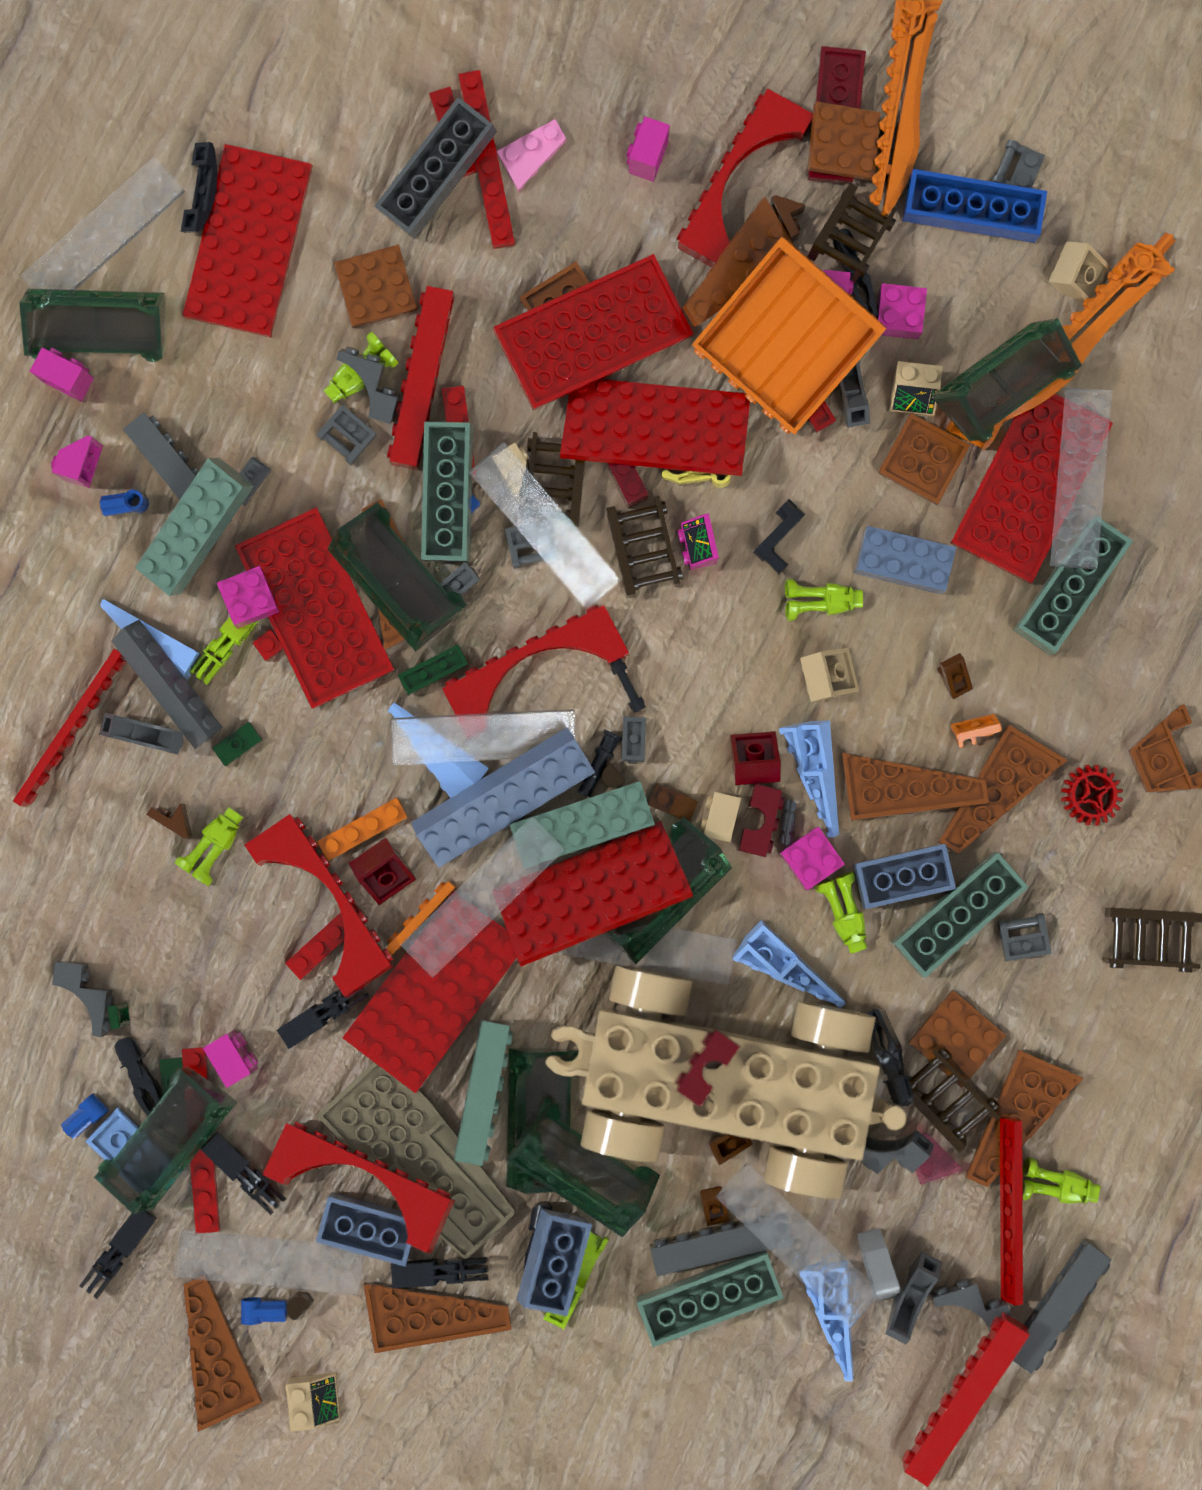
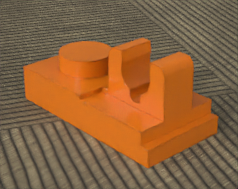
M995 714L950 724L960 748L964 747L963 741L965 739H970L971 744L975 745L977 736H992L995 733L1002 732L1001 723Z

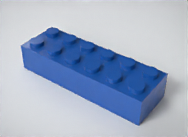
M913 169L908 182L902 221L1035 243L1041 234L1047 191Z

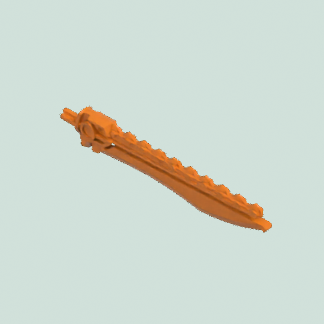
M943 0L895 1L891 36L892 40L896 41V44L888 51L890 58L894 62L886 68L887 75L891 77V81L883 87L885 94L887 93L889 96L881 105L882 111L886 113V117L879 122L880 130L884 132V135L876 141L877 147L882 152L874 159L875 166L879 168V171L871 179L872 183L877 186V189L869 196L870 203L879 206L887 174L888 181L882 208V216L884 217L890 213L905 189L917 158L920 146L919 121L922 80L935 22L938 17L935 12L939 10ZM924 21L922 33L912 43L891 164H888L910 41L919 33Z
M1164 233L1154 246L1141 242L1135 243L1108 273L1107 279L1109 283L1097 285L1095 289L1096 297L1084 299L1082 304L1084 311L1072 313L1070 317L1072 324L1059 327L1057 334H1059L1060 338L1047 340L1045 345L1047 352L1035 354L1032 360L1034 361V366L1022 368L1020 373L1022 380L1009 382L1007 389H1009L1010 393L998 395L995 400L999 409L1003 408L1024 386L1027 390L1002 414L1005 416L1004 421L1033 409L1069 383L1104 334L1144 295L1158 285L1161 277H1167L1174 272L1175 268L1171 267L1170 263L1163 256L1176 241L1171 233ZM1149 277L1139 287H1135L1144 278ZM1127 288L1035 381L1032 380L1120 289Z

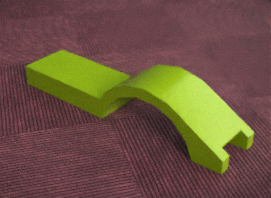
M592 1230L590 1231L568 1316L546 1312L544 1320L565 1329L585 1288L589 1275L608 1242V1237L604 1236L602 1238L592 1233Z

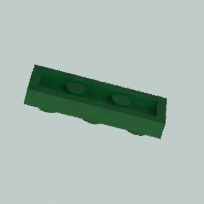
M457 644L398 674V677L409 696L469 664Z

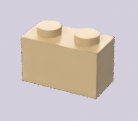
M713 792L712 796L708 795L705 809H709L707 818H702L700 831H703V837L730 843L741 798Z

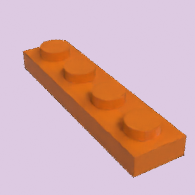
M396 797L320 839L317 843L328 861H331L407 819L408 816Z
M448 881L446 884L441 882L434 890L436 895L431 900L428 898L424 900L418 907L421 911L415 917L411 915L402 924L405 928L400 934L395 932L387 940L389 945L386 948L392 955L402 947L452 891L457 888L451 881Z

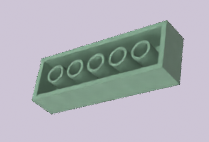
M424 422L421 560L470 562L473 425L471 423Z
M208 458L135 568L168 596L182 594L254 485L221 458Z
M1096 515L1090 518L1022 615L1013 631L1049 656L1055 654L1133 541Z
M639 781L510 824L523 867L527 868L655 824L641 782Z
M998 852L990 854L955 885L956 889L949 890L891 941L892 945L920 977L926 978L1028 888L1025 882Z
M481 1021L454 1154L455 1161L483 1166V1161H488L490 1147L487 1146L488 1137H493L495 1124L491 1122L492 1115H497L499 1100L496 1099L497 1091H502L504 1077H501L500 1074L501 1069L507 1066L509 1054H505L506 1045H511L513 1031H509L510 1026Z
M765 1250L749 1254L636 1297V1303L652 1347L778 1301L784 1297Z

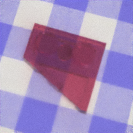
M922 1133L923 1136L934 1144L930 1157L915 1170L920 1185L963 1171L962 1167L928 1133Z

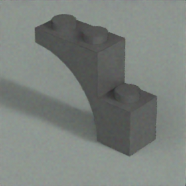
M346 346V349L342 348L339 350L336 360L347 364L356 371L367 388L370 400L368 417L391 424L395 417L400 395L395 393V389L385 386L382 389L379 388L386 362L381 361V357L375 354L368 353L367 356L359 354V350L353 347Z
M858 361L838 384L841 393L842 414L848 428L870 424L869 403Z
M108 713L104 714L99 733L102 736L178 754L182 748L184 734L181 731Z
M68 961L55 962L52 985L71 991L84 1003L91 1018L92 1036L103 1037L107 1035V1032L111 1029L108 1006L114 1005L112 990L85 987L90 979L88 964Z
M917 1130L897 1140H878L866 1137L862 1162L865 1167L878 1174L895 1158L902 1167L907 1168L913 1173L930 1157L934 1144Z
M921 1252L911 1264L906 1284L893 1300L886 1335L904 1344L910 1341L920 1310L939 1279L942 1261Z
M968 1278L957 1281V1285L951 1287L947 1285L939 1286L934 1289L935 1292L929 1293L935 1307L954 1305L973 1311L985 1321L989 1332L991 1331L990 1326L997 1316L1000 1317L1003 1312L1011 1316L1008 1304L999 1298L989 1300L987 1305H984L978 1285L974 1280Z

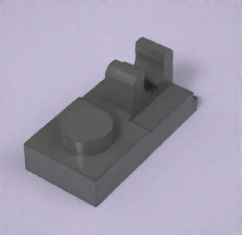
M254 457L249 459L239 473L254 485L242 503L244 506L247 505L271 472V469Z
M466 561L432 591L444 606L448 608L480 581L479 574Z
M623 717L622 761H628V764L645 762L646 717Z

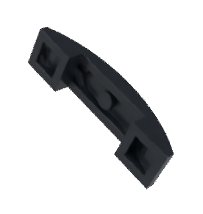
M211 142L195 143L191 165L197 167L198 172L192 209H184L180 231L183 233H199L205 225L214 204L218 170L214 144Z

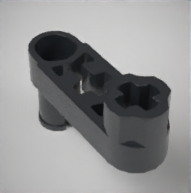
M790 499L776 512L783 521L753 552L762 562L766 561L778 575L789 564L774 551V547L806 515Z

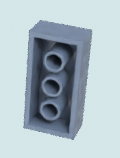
M867 526L863 533L854 574L942 595L947 589L956 547Z
M938 844L853 864L863 909L956 889L946 844Z
M331 1192L328 1196L316 1238L317 1243L401 1266H406L412 1248L411 1245L406 1243L408 1233L402 1211Z
M541 1208L516 1299L524 1308L568 1316L592 1224L585 1218Z

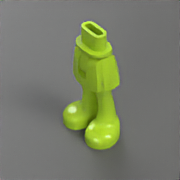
M372 331L367 334L368 346L362 355L367 356L368 353L377 355L381 353V361L386 362L385 367H395L399 363L387 348L385 349V346ZM343 363L335 373L332 381H329L331 384L323 391L335 404L342 397L345 400L346 397L361 391L366 386L357 372Z
M786 579L785 596L787 599L797 597L823 598L821 601H787L785 606L787 621H794L800 613L807 611H825L827 615H836L852 611L853 608L863 607L862 590H853V587L834 583H827L825 587H804L798 585L794 579Z
M228 807L223 815L219 814L216 819L202 831L204 836L193 851L185 857H178L174 863L190 874L200 856L213 843L214 845L203 862L192 873L194 878L209 887L213 881L209 874L210 869L223 850L230 849L237 829L240 828L238 824L243 817Z
M852 871L835 877L845 902L846 914L838 899L833 879L821 881L814 886L817 893L824 894L828 899L835 918L832 925L844 945L848 946L850 954L867 948L863 912H858L852 894V883L855 881V874Z
M1027 1157L1022 1165L1023 1176L1049 1180L1058 1183V1186L1037 1183L1023 1178L1022 1196L1024 1201L1029 1200L1033 1193H1040L1057 1197L1060 1203L1086 1204L1088 1201L1098 1202L1100 1185L1091 1183L1090 1179H1086L1068 1170H1064L1062 1173L1046 1170L1038 1166L1035 1158Z

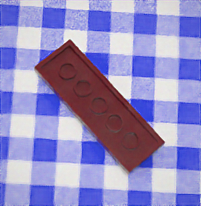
M821 46L816 91L817 102L860 109L866 50ZM808 171V180L840 184L853 183V178Z

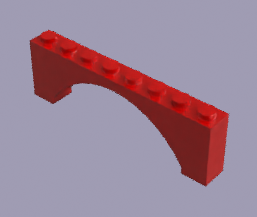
M768 88L764 95L760 93L754 104L756 107L754 113L747 115L743 123L745 126L742 133L738 132L732 142L734 145L731 152L727 151L721 161L723 164L720 171L716 170L710 180V183H712L709 190L705 189L699 198L700 206L697 210L695 208L692 210L688 217L689 225L686 229H681L676 239L679 241V250L713 268L719 256L730 243L723 224L722 195L725 185L735 168L751 153L764 146L790 139L802 141L812 124L813 113Z
M596 604L586 610L587 614L581 617L575 615L567 619L566 625L560 628L558 625L546 630L547 634L543 637L534 636L525 641L527 645L521 648L515 646L505 652L506 656L500 659L497 656L485 662L486 666L478 669L474 667L465 672V677L459 680L455 677L445 682L446 687L442 688L467 738L488 729L486 724L487 714L496 688L504 676L525 658L546 650L573 649L596 655L606 660L608 665L619 659L629 656V652L605 606L599 607Z
M289 814L244 846L259 866L265 863H276L300 868L316 876L333 894L342 914L345 939L341 963L337 974L332 979L344 997L349 998L394 967L391 963L393 957L387 948L382 949L378 942L381 939L374 929L370 931L365 924L368 922V919L361 910L356 911L353 906L356 902L349 891L344 893L340 887L343 884L336 872L332 874L328 869V866L331 865L324 854L319 855L315 848L318 847L316 841L311 835L307 837L303 829L306 828L299 817L294 818Z
M295 1121L294 1125L286 1123L262 1175L281 1184L289 1185L295 1177L322 1166L342 1164L361 1168L379 1179L396 1199L406 1223L408 1233L406 1243L426 1253H432L455 1200L449 1198L451 1193L440 1188L434 1191L428 1188L429 1183L418 1178L416 1182L408 1179V1173L399 1169L393 1172L387 1169L389 1166L387 1163L376 1159L375 1163L367 1160L368 1155L359 1150H355L352 1153L346 1150L348 1145L337 1140L333 1144L327 1141V1135L318 1131L312 1134L306 1131L307 1126Z

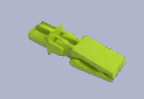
M229 617L219 630L222 635L218 639L214 638L207 648L203 649L204 653L189 672L191 674L197 673L196 677L199 680L204 678L203 683L208 685L219 669L225 667L224 665L233 654L232 649L235 644L240 647L260 620L237 629L233 625L231 617Z

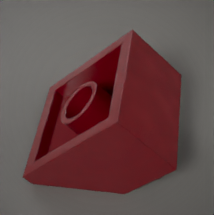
M775 731L730 735L735 785L781 782V760Z
M386 837L348 863L356 879L378 905H381L416 880L398 851Z

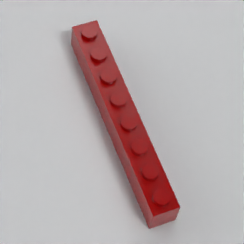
M426 286V291L422 292L419 305L422 306L421 314L416 315L415 327L418 329L416 336L413 335L411 339L410 349H413L412 357H408L406 362L408 376L407 380L403 379L401 392L404 393L403 400L399 401L397 405L398 423H394L392 428L394 442L393 445H389L387 458H390V463L393 466L413 470L419 469L424 446V422H429L455 299L454 292L451 290Z
M1005 1312L993 1320L990 1326L991 1331L987 1337L983 1336L978 1343L979 1349L975 1355L969 1356L965 1363V1370L962 1374H958L952 1383L953 1388L949 1394L946 1392L940 1400L941 1406L937 1412L933 1411L927 1420V1427L924 1431H919L915 1438L914 1446L903 1455L904 1472L929 1487L1030 1336L1027 1326Z

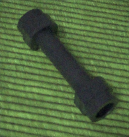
M619 659L611 663L613 675H618L631 701L628 703L630 709L636 713L646 708L643 698L638 697L625 671L627 669L625 662Z

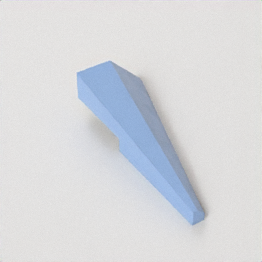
M102 599L100 606L121 630L125 626L140 620ZM140 620L188 681L191 676L189 671L195 665L200 653Z
M393 703L387 710L389 713H392L401 731L405 732L412 747L428 770L433 772L440 782V787L443 791H446L450 798L480 781L489 769L396 703Z
M830 720L809 721L779 728L780 734H784L789 745L787 747L789 754L793 753L798 764L796 769L810 800H814L819 810L817 815L819 819H823L827 827V837L839 835Z
M763 920L745 936L732 957L736 962H741L750 966L751 969L768 974L780 982L803 992L806 991L821 1000L824 999L833 1003L839 1008L846 1003Z
M823 1260L800 1268V1278L802 1277L806 1292L813 1302L815 1313L827 1341L832 1346L836 1362L839 1363L844 1374L843 1378L845 1381H853L847 1260Z

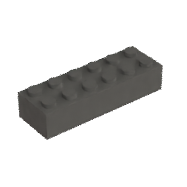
M457 97L376 203L375 207L415 240L495 136L497 130L494 125Z

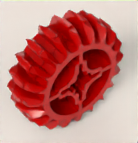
M1088 764L1084 765L1083 771L1081 767H1077V775L1073 772L1068 774L1072 781H1063L1068 786V789H1061L1062 793H1067V797H1062L1061 801H1068V805H1065L1063 809H1072L1069 817L1073 818L1077 815V823H1081L1084 819L1086 826H1089L1091 822H1093L1094 826H1098L1100 820L1103 823L1108 822L1107 815L1111 818L1116 816L1112 809L1117 811L1121 809L1116 802H1123L1122 797H1117V793H1122L1123 789H1116V785L1120 784V780L1112 781L1115 774L1112 772L1106 775L1108 768L1103 767L1100 770L1099 765L1096 764L1091 769ZM1087 777H1096L1105 785L1096 787L1092 781H1088ZM1081 781L1082 793L1075 799L1076 787ZM1092 791H1099L1093 796V799H1085ZM1108 792V802L1106 806L1102 808V797L1105 793ZM1088 803L1092 809L1095 808L1097 813H1087L1079 805Z

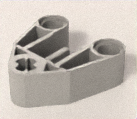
M880 1228L857 1233L874 1302L896 1297L900 1293V1289Z

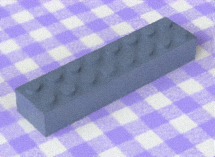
M567 727L412 821L411 824L416 836L435 864L440 868L594 774L595 771Z

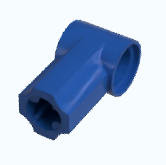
M133 489L126 493L101 496L100 508L105 517L132 512L143 513L149 507L148 498L141 492ZM139 496V504L137 506H133V499Z
M95 1093L87 1097L78 1106L79 1108L61 1124L63 1131L72 1139L78 1137L88 1126L97 1122L109 1111Z
M259 1297L241 1299V1324L257 1325L262 1322H286L287 1300H262Z

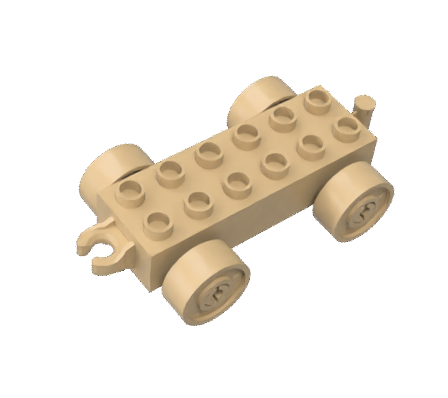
M615 965L609 1000L632 1007L631 1013L600 1007L595 1033L585 1032L583 1029L575 1026H561L552 1031L551 1037L553 1040L560 1042L571 1040L579 1048L578 1056L572 1061H564L558 1056L550 1055L547 1057L546 1064L554 1073L562 1076L579 1075L586 1077L582 1105L596 1108L587 1109L580 1145L600 1154L642 1162L658 1161L665 1125L656 1120L776 1143L775 1145H770L763 1179L765 1183L802 1195L840 1199L842 1198L848 1161L837 1156L862 1161L869 1125L884 1122L888 1126L887 1128L898 1130L906 1122L905 1112L900 1107L896 1106L893 1102L884 1101L875 1095L880 1066L872 1060L844 1055L845 1049L869 1052L876 1017L865 1013L818 1003L798 1001L791 1036L814 1043L813 1049L718 1030L741 1047L728 1067L718 1061H710L704 1066L702 1075L705 1080L713 1084L714 1088L701 1107L678 1093L675 1089L677 1084L674 1082L682 1071L686 1073L691 1066L688 1061L695 1051L699 1053L703 1048L704 1044L701 1042L707 1032L713 1033L715 1029L661 1019L662 1013L686 1016L693 980L647 969Z

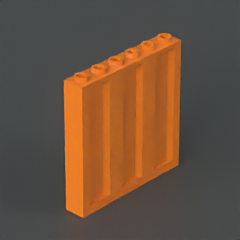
M782 236L693 342L692 346L695 347L694 352L700 358L705 359L706 357L712 362L711 367L717 373L726 374L729 377L728 382L736 389L742 388L746 392L745 397L753 404L758 402L763 407L762 412L770 419L775 417L780 422L779 427L787 434L792 432L795 435L887 327Z

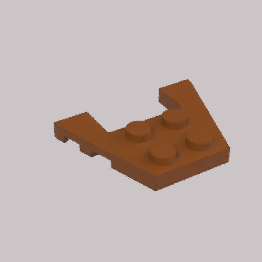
M1185 704L1178 706L1128 750L1145 792L1202 789V771L1189 776L1171 734L1172 731L1192 723Z

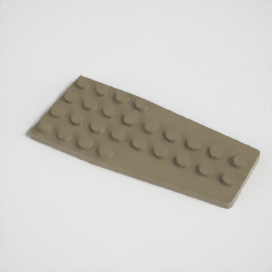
M373 1062L317 1115L340 1142L348 1145L347 1149L350 1152L354 1153L355 1150H359L368 1155L367 1160L375 1163L376 1159L387 1163L389 1165L387 1169L393 1172L399 1169L408 1173V1179L416 1182L418 1178L429 1183L428 1188L434 1191L440 1188L451 1193L449 1198L455 1200L439 1236L462 1258H469L514 1215L515 1208L482 1166L454 1160L458 1135L428 1097L420 1089L415 1094Z

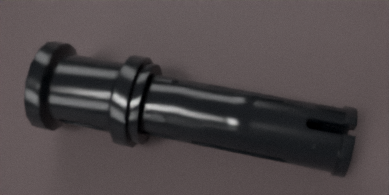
M605 729L603 730L604 735L599 746H596L594 749L596 754L591 766L595 773L584 779L578 790L579 793L591 798L608 760L614 757L613 751L618 741L622 740V737Z

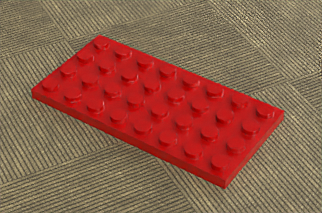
M224 145L218 169L215 200L204 226L182 315L184 318L271 338L313 168L311 163L233 145Z
M654 254L493 327V331L532 410H536L694 335Z
M600 379L569 394L560 458L742 476L750 401L745 397L746 393Z
M1054 394L1033 409L1014 417L950 543L1032 584L1113 423L1057 394Z
M317 507L235 545L246 571L260 566L264 572L280 611L268 616L312 709L395 671Z
M661 821L654 823L655 825L632 832L492 889L521 967L693 897L691 888Z
M453 890L342 1039L416 1094L517 958L507 930Z

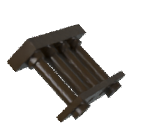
M850 183L813 243L807 257L815 262L819 254H826L855 270L856 272L852 278L853 284H855L859 276L863 278L870 266L866 263L885 231L890 232L896 222V219L893 217L897 209L893 207L888 217L882 216L879 212L857 201V197L854 195L858 187ZM846 209H854L883 226L877 232L848 216ZM837 224H845L874 240L870 248L839 231ZM828 239H836L863 254V260L860 263L829 246Z
M533 432L532 439L528 438L527 452H531L526 504L521 505L520 519H524V524L530 523V517L563 520L565 523H569V530H578L585 461L576 460L575 465H571V467L535 464L537 451L560 453L561 444L539 442L537 432ZM534 473L570 476L571 479H574L573 487L559 489L533 486ZM532 495L567 498V501H571V510L566 509V512L533 509L531 508Z
M655 496L654 506L621 513V511L616 512L615 506L606 508L627 599L636 597L635 591L639 590V587L673 580L675 587H679L680 580H683L681 567H676L665 522L664 515L668 514L665 501H660L659 496ZM658 514L661 527L628 535L621 533L620 525L623 522ZM663 536L666 549L633 557L626 554L625 547L629 546L630 543ZM664 558L669 560L671 571L638 579L631 575L630 569L634 568V565Z
M1105 907V917H1112V922H1114L1112 958H1103V962L1110 963V968L1123 969L1124 964L1178 967V972L1192 973L1193 968L1200 969V964L1190 962L1192 927H1194L1195 922L1202 923V913ZM1126 918L1135 919L1134 923H1137L1135 959H1122L1123 922L1126 923ZM1149 919L1157 920V924L1160 925L1158 961L1145 960L1146 924H1149ZM1172 921H1180V926H1182L1181 962L1168 961L1169 925H1172Z
M936 1043L933 1046L932 1052L935 1057L909 1079L914 1098L912 1104L960 1153L967 1145L966 1134L990 1114L996 1120L1000 1119L1001 1106L993 1097L989 1098L951 1059L952 1055L945 1047L941 1048ZM943 1063L951 1074L928 1094H923L918 1089V1084ZM959 1080L966 1087L967 1091L944 1111H939L934 1106V1101ZM975 1097L984 1107L961 1127H955L950 1122V1117Z

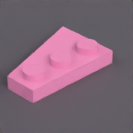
M554 119L497 151L498 157L518 192L521 191L531 177H534L538 169L566 142V137Z

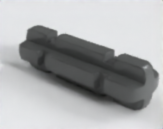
M785 800L783 804L784 813H782L780 843L785 845H791L793 842V835L791 833L794 831L795 814L793 812L796 809V802L792 800Z

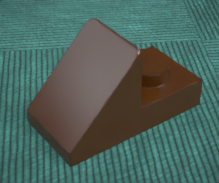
M777 195L772 196L770 206L791 241L798 240L801 228L797 219L792 218L804 212L805 204Z
M960 653L940 663L937 671L952 699L973 690L965 659Z
M656 784L648 805L690 823L698 801Z
M180 803L172 817H170L171 812L162 806L149 809L146 814L147 816L184 839H190L192 833L185 804Z
M726 1133L712 1137L709 1142L718 1165L723 1164L753 1145L750 1138Z
M718 1186L701 1190L700 1196L707 1226L729 1222L723 1188Z

